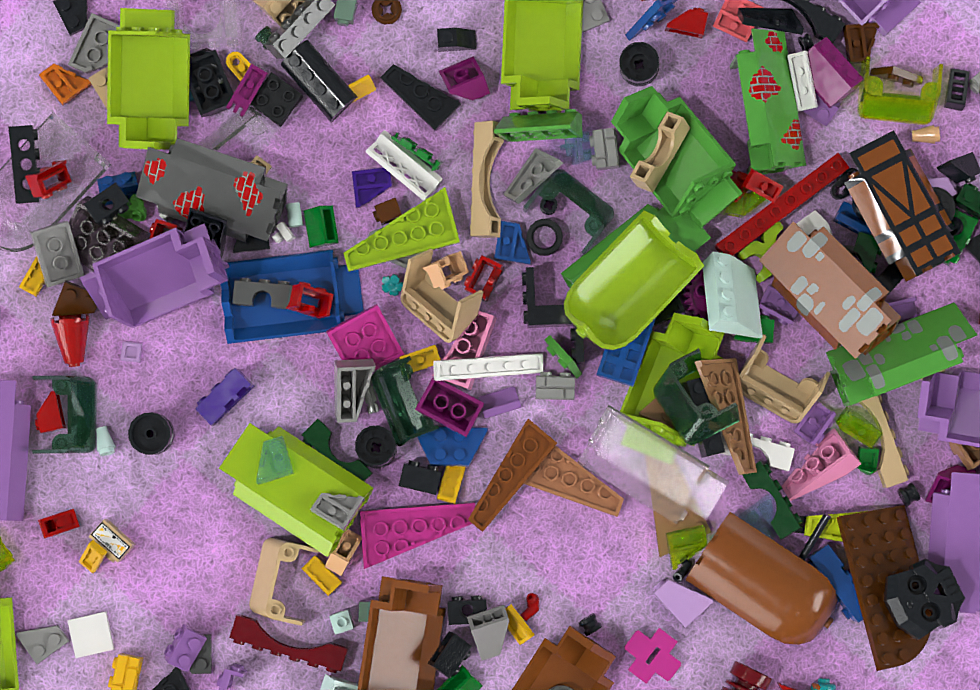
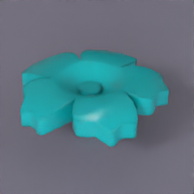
M393 274L391 278L390 276H384L381 280L384 293L389 292L393 296L399 295L403 282H399L400 278H398V275Z

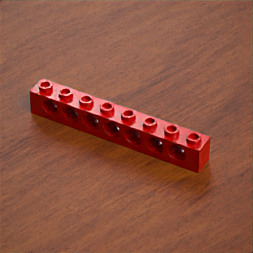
M839 153L835 154L778 197L775 203H770L714 246L719 253L734 256L850 167Z

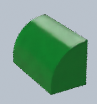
M317 206L304 210L309 248L339 243L333 206Z
M461 665L459 672L452 676L451 679L448 678L437 690H479L483 685Z

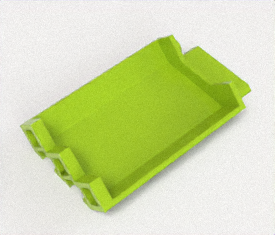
M249 423L219 467L220 470L236 479L234 482V496L327 557L338 547L343 533L353 524L358 511L368 502L373 491L372 486L279 426L274 431H269L266 434ZM321 493L340 494L347 497H364V502L345 531L311 512L312 506Z

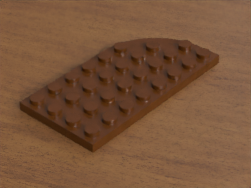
M905 505L837 517L876 670L881 671L904 665L920 654L930 636V633H928L921 639L916 640L896 627L884 603L886 577L908 571L910 565L920 561ZM913 582L912 588L917 589V583ZM926 609L925 614L930 616L931 611Z

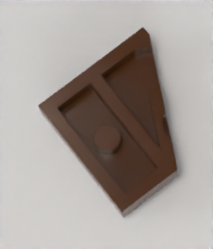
M877 22L865 23L863 25H845L843 27L847 60L850 64L869 61L871 47L875 42L874 37L877 29L880 27Z
M896 66L871 68L870 76L902 83V86L910 88L914 85L922 84L923 81L922 76Z
M65 280L52 316L95 313L97 306L85 287Z

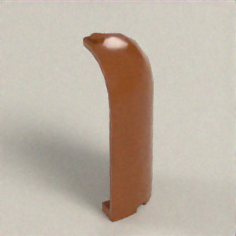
M729 512L717 529L716 534L709 541L701 557L685 579L771 638L784 644L800 645L811 642L820 634L824 627L828 629L834 620L831 616L838 602L834 587L820 571L731 512Z

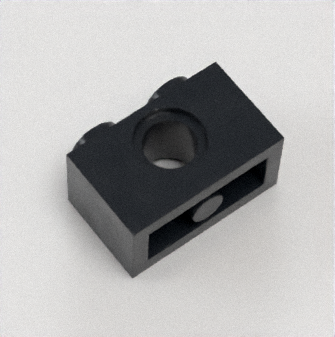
M116 182L84 203V206L99 226L109 224L113 221L112 217L118 213L120 215L129 210V206L132 205ZM108 201L113 202L111 210H105L104 208Z
M482 595L471 596L469 600H463V596L451 597L452 600L448 601L449 625L469 624L468 616L487 610L486 599H482ZM468 604L473 607L472 614L465 615L462 612L464 605Z

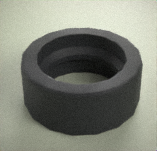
M540 219L530 225L526 241L533 253L539 256H548L554 254L560 248L563 234L556 222L550 219ZM546 226L555 232L556 241L550 248H540L534 243L533 235L539 227Z

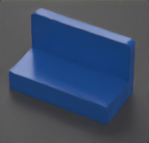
M845 201L842 202L833 221L856 234L862 232L871 235L866 222L856 216L852 205Z

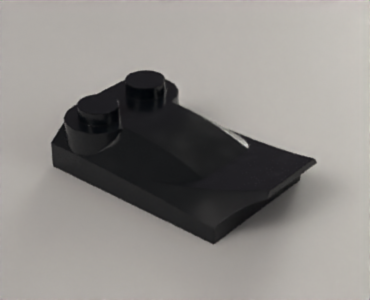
M208 48L190 54L189 88L201 117L212 116L227 110L226 106L233 96V91L216 50L212 51Z

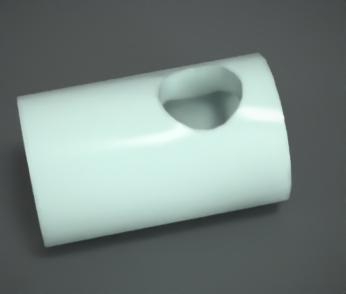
M300 203L286 204L289 228L303 226Z

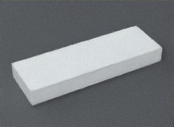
M807 51L787 55L798 111L817 108L818 104Z

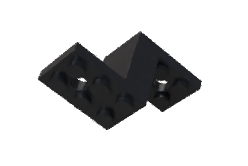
M526 267L525 272H522V286H526V292L522 293L523 305H527V311L523 312L524 324H527V328L573 326L570 330V341H574V348L571 349V358L575 360L576 364H583V338L575 331L577 328L565 315L564 305L535 306L534 267Z

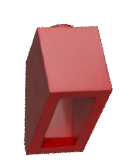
M701 8L689 9L667 23L665 31L702 39L708 13L704 12V9Z
M51 391L36 414L35 426L37 431L40 430L42 434L67 429L59 391Z

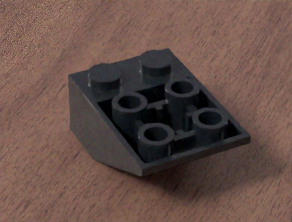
M190 208L185 231L205 224L210 240L214 239L221 251L220 256L222 259L226 244L227 220Z

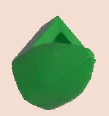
M858 447L857 458L861 465L857 468L865 475H872L877 471L879 449L877 447Z

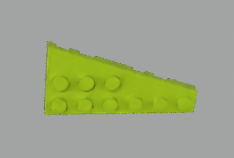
M446 187L345 251L344 257L348 272L416 255L429 249L435 250L460 243Z

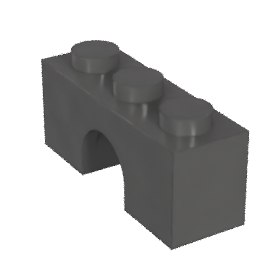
M240 278V281H234L233 304L254 307L255 297L259 293L266 292L271 296L272 308L287 309L293 285H289L290 282L278 281V284H272L270 280L259 279V282H251L250 278Z

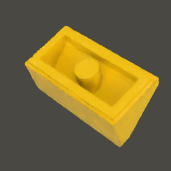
M366 75L348 85L358 96L353 102L376 90L370 75Z

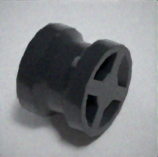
M913 483L907 484V487L904 489L900 488L897 490L906 507L913 501L921 500Z
M595 613L578 622L584 628L586 636L602 627L601 623L597 622Z

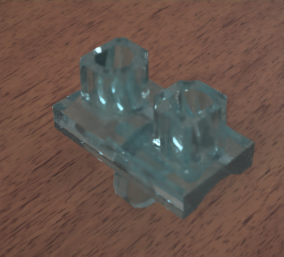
M582 131L583 138L565 139V144L560 145V150H566V157L571 156L572 165H578L592 159L591 150L583 149L582 143L590 141L588 131Z

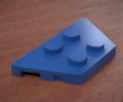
M656 0L625 34L627 39L630 41L643 30H648L654 25L655 21L658 23L667 16L666 14L675 8L674 3L677 0Z
M414 426V432L427 460L433 466L469 467L488 428H472L467 437L448 427Z

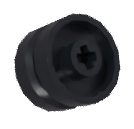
M153 412L143 413L131 422L128 430V439L132 447L138 452L145 455H159L167 451L172 445L174 427L171 421L163 415ZM149 430H152L154 432V435L152 437H149Z

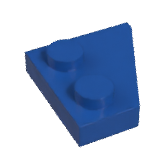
M501 221L500 238H497L494 259L527 265L531 264L520 224Z

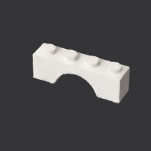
M719 429L725 452L720 454L731 456L723 433ZM750 433L752 446L764 453L770 467L784 471L790 470L795 450L790 447L791 444L779 441V444L772 443L771 438L763 436L760 439L753 438V434Z

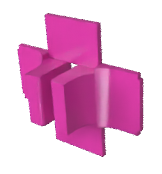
M658 628L651 639L639 630L635 631L624 646L625 650L636 657L628 670L646 684L655 672L666 681H670L681 666V662L669 654L678 641L660 628ZM658 647L659 649L647 664L646 660L649 658V656L652 654L655 648Z

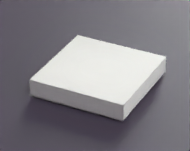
M107 611L67 620L75 658L114 650Z

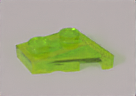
M704 525L666 533L670 564L673 570L679 568L678 565L686 559L689 560L697 551H701L707 546Z

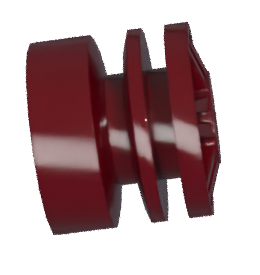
M735 661L730 673L736 677V680L726 679L725 681L733 687L729 689L723 686L721 690H757L758 688L767 690L772 678Z

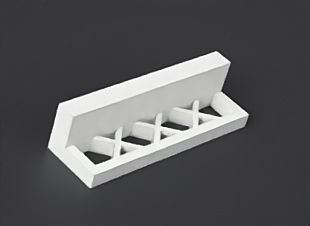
M385 130L379 135L376 142L366 150L369 156L423 201L436 190L443 179L435 171H431V168L412 152L391 139V135ZM377 148L382 155L375 152L374 149ZM389 162L395 163L397 167H393ZM404 174H408L411 179L406 178ZM419 186H422L427 192L424 193Z

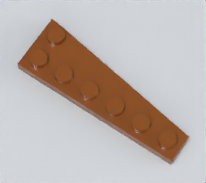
M527 419L468 518L482 532L557 444L556 441L530 419Z

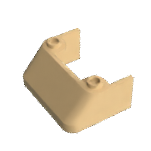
M429 249L408 259L401 292V302L407 310L441 339L450 343L456 340L477 317L483 291L480 290L457 302L440 287L434 288L428 272L422 269L431 264L433 250Z
M763 334V337L753 348L739 372L743 396L791 423H799L822 394L831 373L827 371L820 382L812 378H804L800 383H797L766 365L769 360L768 354L761 349L767 337Z
M278 538L266 539L262 545L249 602L250 609L256 614L273 620L300 626L304 625L305 620L285 616V605L279 600L272 599L280 561H294L298 557L299 549L316 553L320 552L310 545Z

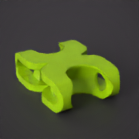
M780 221L774 224L762 234V243L759 241L751 242L737 254V257L741 261L750 256L761 258L775 243L777 235L783 230V224ZM763 265L762 270L756 275L757 282H763L772 273Z

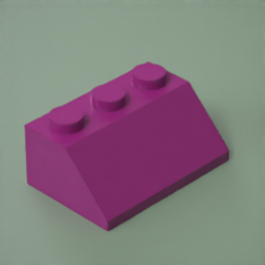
M827 37L807 51L815 93L829 108L854 92L864 80Z
M433 376L415 410L467 437L482 411L484 403L442 380L435 381Z

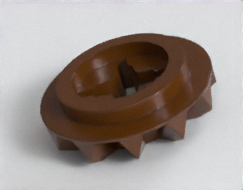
M374 0L371 9L372 15L379 23L384 25L393 24L399 20L402 13L401 3L399 0ZM380 5L385 7L391 5L390 11L392 14L386 13L383 15V8Z

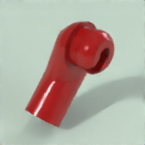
M534 593L527 595V609L520 614L526 622L539 611V597Z

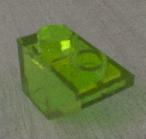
M753 191L745 193L737 203L733 201L726 207L723 215L742 218L762 204L766 198Z

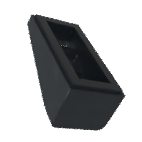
M950 69L944 108L963 111L966 105L970 71ZM954 76L964 78V81L954 79ZM953 84L962 85L963 88L955 87ZM952 91H953V92L962 93V94H961V95L952 94Z

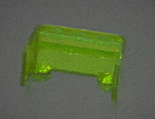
M866 57L863 60L860 75L864 80L859 85L857 112L861 118L926 125L933 120L941 94L943 64H939L933 69L932 82L926 83L921 88L920 96L884 93L882 80L876 76H869L871 57Z

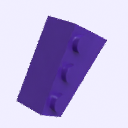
M234 368L225 375L221 383H217L211 389L212 392L207 397L204 396L197 402L198 406L195 409L211 426H214L255 386L239 369Z

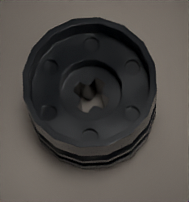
M634 42L627 45L622 51L619 58V66L623 79L628 84L638 87L650 84L657 77L659 72V56L650 44ZM640 62H642L643 69L639 68L637 70L635 63L639 64Z
M378 425L369 426L357 435L355 451L359 459L366 466L374 469L384 468L395 459L397 444L392 433L386 428ZM373 444H376V445H380V444H381V445H382V446H380V450H381V451H380V452H377V451L372 452V450L374 449V448H373Z

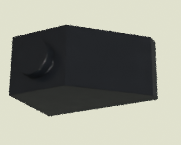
M462 28L437 29L438 52L476 50L475 30Z
M973 152L936 167L939 172L957 184L963 181L966 184L976 180V175L980 174V167Z

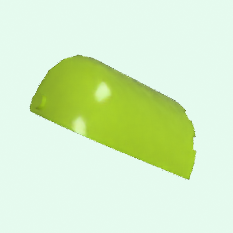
M643 210L574 282L567 292L564 301L565 315L577 328L575 331L582 338L587 337L600 348L615 350L625 347L640 335L704 267L697 253L685 247L679 241L677 243L673 242L668 237L671 233L662 225L655 215Z

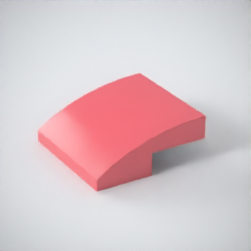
M725 0L713 27L747 42L752 33L751 29H754L755 26L742 24L737 15L738 8L764 7L749 0Z

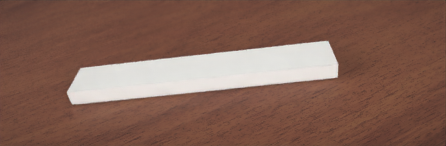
M534 353L433 361L434 380L543 372V354Z

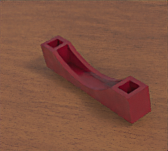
M240 614L235 617L229 637L234 639L233 642L236 644L244 645L248 643L252 645L251 648L263 651V648L271 650L270 654L281 657L284 654L289 656V660L300 662L301 659L307 661V665L318 668L319 665L324 666L326 671L331 673L342 671L349 649L332 642L313 648L288 646L271 637L256 619Z

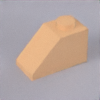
M347 529L343 533L338 547L330 554L325 567L342 576L358 548L362 536Z

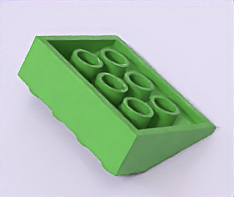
M566 109L565 113H558L556 110L546 111V114H539V112L535 111L528 112V115L509 113V116H504L494 129V133L507 142L583 138L582 114L576 112V109Z

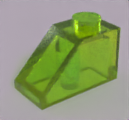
M847 406L835 421L840 430L871 449L883 434L863 416Z

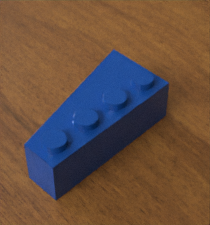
M824 544L807 557L809 560L807 563L828 578L836 591L837 603H840L843 607L841 612L846 619L851 618V620L859 623L863 620L852 575L848 570L843 569L844 564L829 544Z

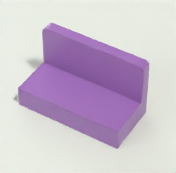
M916 297L888 303L901 316L899 321L918 316L914 301H917Z
M514 386L478 398L479 401L484 403L482 412L485 419L521 408Z

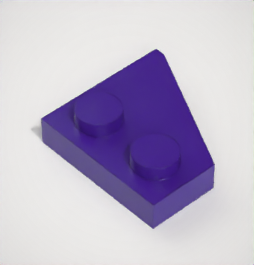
M385 168L352 171L356 209L392 187L391 173Z

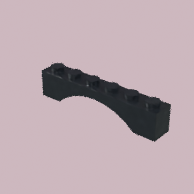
M782 0L793 6L805 17L814 37L819 40L827 37L833 44L845 25L839 16L830 15L824 7L818 4L814 5L810 0Z

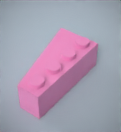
M479 311L477 317L455 340L443 360L483 357L497 318ZM475 378L443 381L471 390Z

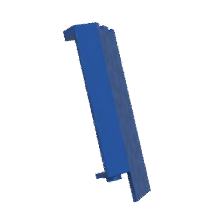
M333 250L227 262L229 268L225 269L228 281L220 284L227 344L324 333L344 322L345 316L357 315L364 311L359 269L348 272L347 265H339L338 257H334ZM240 278H250L251 282H259V279L270 280L272 284H278V281L290 282L289 285L306 282L311 284L310 287L324 288L328 293L334 294L330 316L317 319L293 310L272 308L271 296L266 292L259 293L255 297L254 307L234 305V281H240ZM302 294L301 303L318 307V299Z

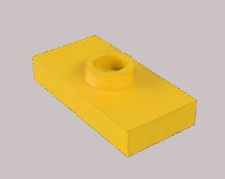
M37 256L19 285V288L37 297L45 283Z
M445 467L437 495L438 500L456 503L466 467Z
M92 540L87 545L79 563L94 574L106 556L107 551Z
M316 555L301 568L328 596L342 583L331 570L325 567V564Z
M510 604L505 608L509 618L507 629L519 645L532 638L535 634L513 605Z

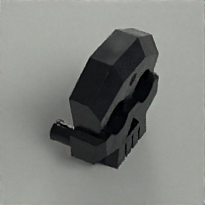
M927 559L910 565L908 571L887 576L885 580L884 603L896 627L916 640L921 639L937 627L942 629L956 623L959 609L966 598L960 590L961 588L957 584L950 566L938 565ZM913 582L917 583V589L912 588ZM936 588H938L941 595L934 594ZM926 609L931 611L930 616L925 614Z

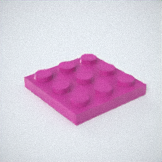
M377 304L326 331L341 360L373 359L376 365L375 370L404 355Z

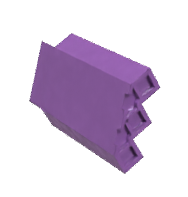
M0 380V520L23 521L31 405H24V401L15 400L16 381Z
M952 472L951 489H941V492L933 493L928 560L938 565L950 566L953 576H955L957 584H959L960 590L966 598L959 609L960 613L976 614V611L980 612V474ZM936 588L934 594L941 595L938 588Z

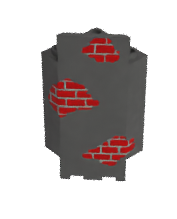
M177 138L175 145L172 144L170 146L169 153L148 147L136 197L158 205V213L187 222L190 208L227 220L226 236L246 242L248 235L268 241L271 232H275L276 225L286 205L288 184L266 177L265 167Z

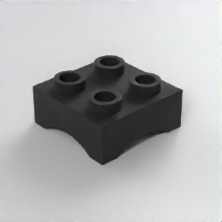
M271 72L259 88L250 105L281 127L301 101L303 95Z

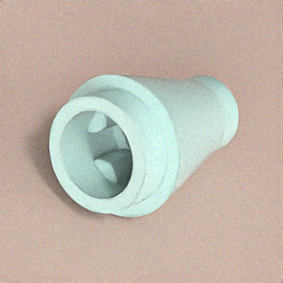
M107 426L97 428V452H99L100 456L115 453L114 448L116 446Z

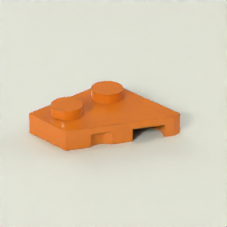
M52 64L39 74V77L62 106L92 85L88 79L77 76L76 73L67 71L57 64Z

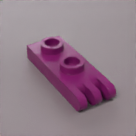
M251 64L226 108L230 109L235 104L233 112L237 113L240 107L243 110H241L239 116L243 117L268 73Z

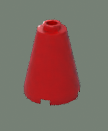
M81 314L59 316V320H54V317L50 318L64 363L69 364V367H78L80 363L84 362L90 321L88 314H85L86 318H81Z

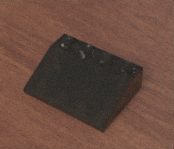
M86 196L77 203L69 220L81 264L94 271L93 263L149 240L150 233L119 214L112 217L113 221L109 224L99 226L84 206V203L92 199L90 196Z

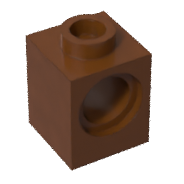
M396 198L375 205L376 211L372 212L376 222L380 221L381 225L390 223L402 215Z

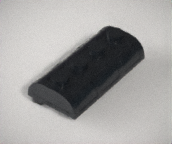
M308 40L299 44L281 63V67L285 69L331 123L358 97Z

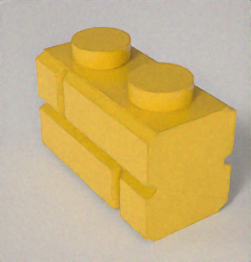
M124 653L114 657L112 668L115 671L114 676L109 678L108 687L111 690H137L143 657Z

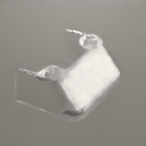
M252 105L248 107L243 117L239 116L241 110H243L240 108L237 113H234L197 143V145L219 152L248 128L255 135H261L269 130L283 148L286 146L271 125Z

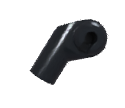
M684 556L679 560L682 566L673 575V579L677 582H680L687 575L693 565L692 560L688 556Z

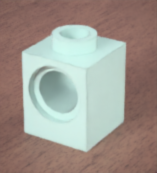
M349 609L329 616L335 635L355 628Z

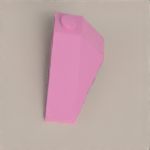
M835 428L828 432L819 444H815L818 448L812 455L807 454L805 456L806 462L801 469L796 468L783 483L782 488L790 501L846 476L861 465L855 453Z

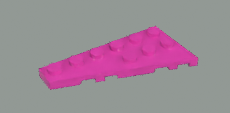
M475 503L360 511L364 569L471 525L472 523L468 518L476 507Z

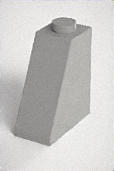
M498 606L468 616L469 626L481 660L500 655L509 624L505 606Z

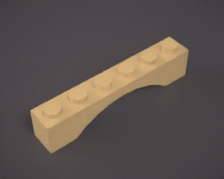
M496 121L474 123L470 236L477 238H500L501 218L496 212L490 193L492 165L498 150L504 143V139L494 133V129L499 123Z
M881 395L858 402L872 416L879 431L881 456L877 472L883 488H889L908 481L909 471L907 466L902 464V452L899 446L896 447L894 442L896 436L893 429H890L887 423L889 416L886 410L883 411L881 403H883Z

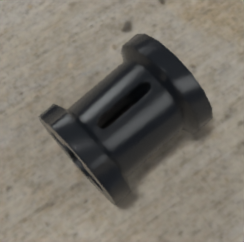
M552 196L544 197L540 203L542 213L546 215L555 213L558 205L556 199ZM546 201L554 204L551 210L544 208Z

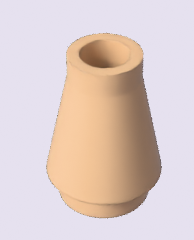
M932 125L912 130V142L931 144L940 142L939 126L934 127Z

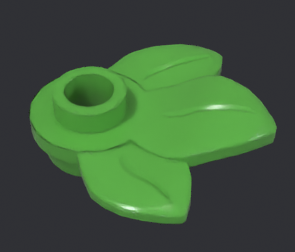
M133 194L129 199L132 203L129 206V210L121 215L118 213L116 216L122 219L144 221L147 217L144 202L142 199L137 198L136 194Z

